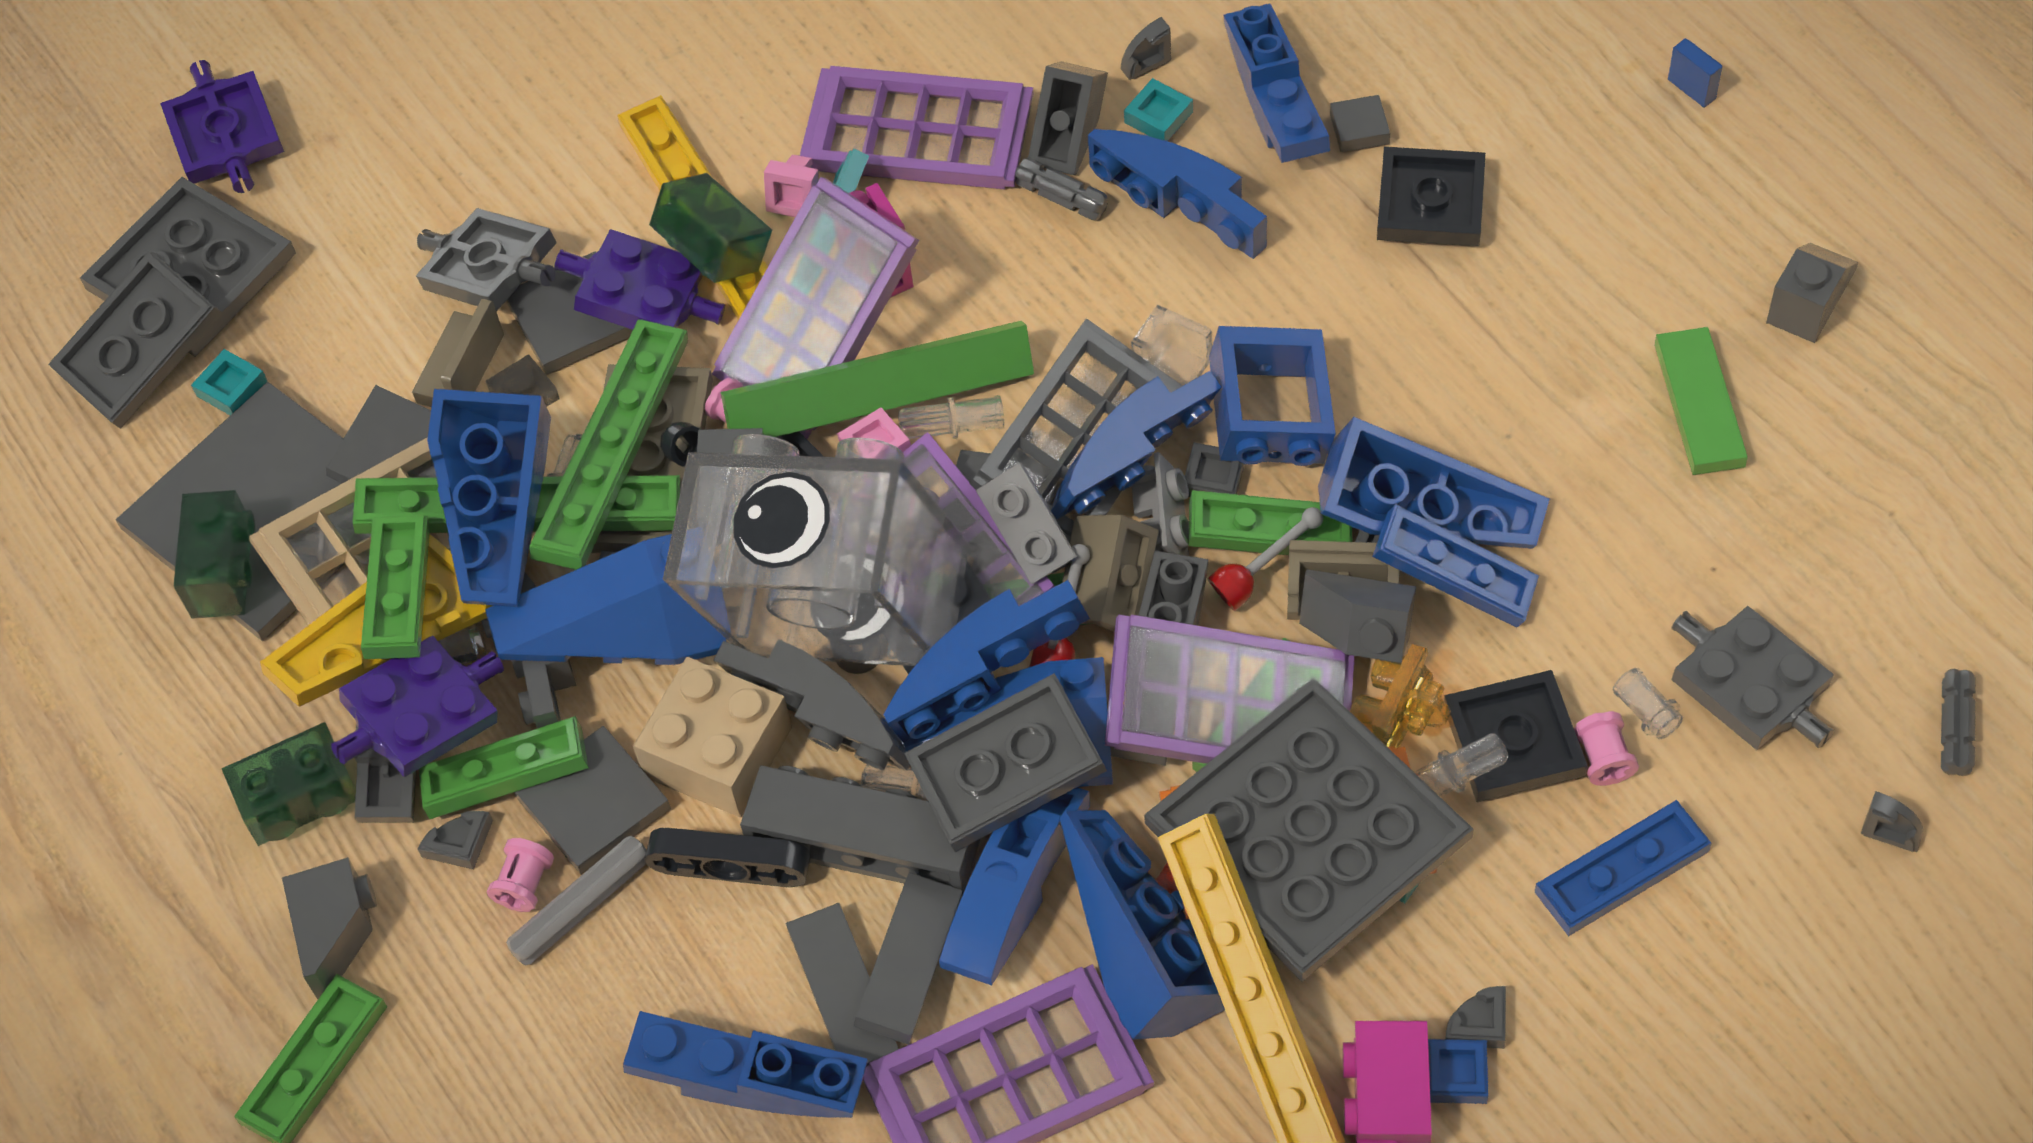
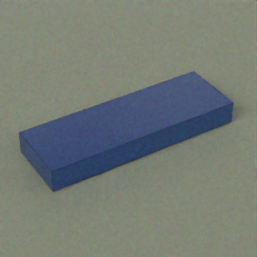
M1396 504L1387 512L1372 556L1516 628L1526 620L1539 575Z
M1675 800L1536 883L1535 894L1569 937L1710 851L1712 843L1680 803Z

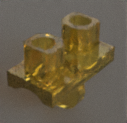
M1411 644L1406 656L1403 657L1402 663L1376 659L1372 666L1370 677L1373 687L1387 691L1384 699L1379 700L1360 694L1356 697L1350 709V712L1387 747L1394 746V748H1399L1407 731L1420 736L1423 734L1426 726L1442 727L1450 716L1451 710L1449 706L1441 699L1445 688L1442 684L1433 681V673L1424 664L1428 655V650L1425 647Z

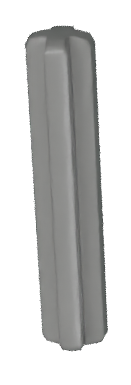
M633 836L624 838L508 938L506 944L512 955L523 965H530L646 865L645 856L647 850L643 844Z

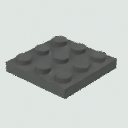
M181 177L80 279L87 291L105 301L148 251L154 252L223 313L188 352L196 357L280 271L296 252L290 240L184 177Z

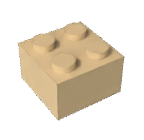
M686 657L634 743L633 748L640 768L650 780L737 817H741L746 809L760 765L770 767L791 731L792 724L783 695Z

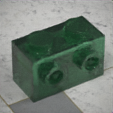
M708 173L662 183L649 226L660 234L672 248L678 250L699 269L702 275L714 283L759 271L772 233V229Z
M236 490L182 494L173 586L191 619L245 615L247 588H250L252 581V570L249 560L251 546L249 536L256 533L252 511L245 510Z
M326 722L221 768L243 822L258 846L268 841L282 840L294 833L297 828L321 817L337 815L345 810L349 804L355 802L356 785L347 765L340 763L339 758L337 759L332 751L331 743L336 741Z

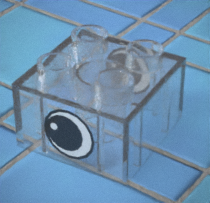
M746 434L734 438L731 454L688 452L663 581L731 644L769 658L777 640L780 639L804 650L820 661L915 666L931 647L957 624L961 579L965 577L970 544L938 506V495L932 490L923 487L904 464L905 455L896 446L870 438H847L838 443L835 457L799 456V450L787 441L767 435Z

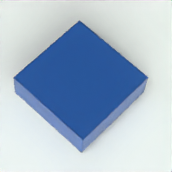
M1685 38L1673 47L1668 80L1705 108L1717 97L1723 66L1693 42Z
M1428 1039L1430 1103L1487 1104V1040Z

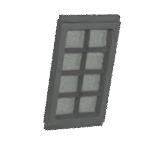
M1086 318L982 465L970 485L979 489L1011 467L1022 462L1051 511L1057 491L1069 467L1100 424L1122 401L1157 376H1159L1170 393L1182 387V385ZM1114 486L1104 492L1105 498L1088 512L1079 515L1074 509L1059 519L1055 518L1068 542L1070 543L1074 520L1077 516L1106 515L1122 491H1119Z

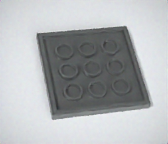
M267 382L115 520L121 530L263 642L297 608L250 543L249 536L258 532L259 528L342 484L326 476V467L344 438ZM354 502L327 516L335 528L354 530ZM317 523L310 525L312 527H319ZM298 554L308 570L320 564L317 563V556ZM345 562L315 578L319 586L321 587Z
M1314 677L1144 815L1145 824L1159 837L1206 813L1215 814L1268 948L1301 982L1472 839L1474 830Z

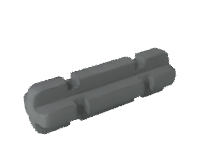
M1025 158L1015 171V182L1017 185L1031 192H1034L1037 188L1039 189L1038 195L1069 210L1074 211L1077 207L1079 208L1078 214L1088 219L1098 220L1107 208V195L1104 192L1091 186L1085 190L1083 189L1084 183L1050 167L1045 171L1043 170L1044 164L1031 158Z
M1950 669L1946 671L1945 677L1942 680L1944 704H1942L1941 744L1944 746V750L1941 751V769L1948 775H1969L1975 765V747L1972 745V741H1975V699L1973 694L1976 693V677L1969 670Z

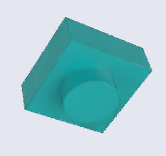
M1152 78L1124 109V123L1150 137L1169 141L1193 113V99Z
M223 349L191 384V387L196 397L231 415L268 381L263 370Z

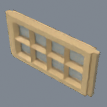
M427 438L259 528L258 532L249 536L250 543L308 625L367 581L371 534H355L353 511L356 478H437ZM430 533L451 551L448 533Z

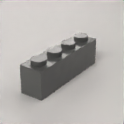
M760 765L740 823L743 835L783 839L805 846L811 852L810 863L903 884L908 873H912L963 890L961 896H963L981 840L980 838L954 852L928 801L916 799L911 793L900 789H887L883 792L865 788L856 781L844 777H835L832 780L809 776L805 771L793 766H780L776 769Z

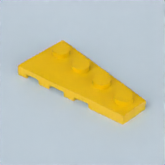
M431 534L429 535L421 642L432 635L439 641L486 619L485 609L494 606L462 602L451 551ZM367 581L260 661L263 675L298 707L348 684L392 659L363 658L361 641Z

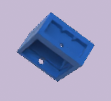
M1219 326L1209 355L1211 373L1222 386L1221 390L1214 397L1220 461H1239L1243 464L1281 462L1292 463L1297 466H1308L1314 463L1324 464L1336 432L1322 329ZM1237 375L1305 377L1311 422L1242 420Z

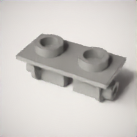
M1159 452L1154 453L1155 467L1150 465L1143 466L1146 474L1131 486L1134 514L1138 518L1153 514V518L1141 521V523L1159 530L1155 551L1189 556V521L1185 516L1184 499H1187L1189 496L1188 484L1181 469L1174 468Z
M1019 462L976 490L1031 585L1048 574L1055 573L1069 565L1070 561L1077 557L1022 462Z

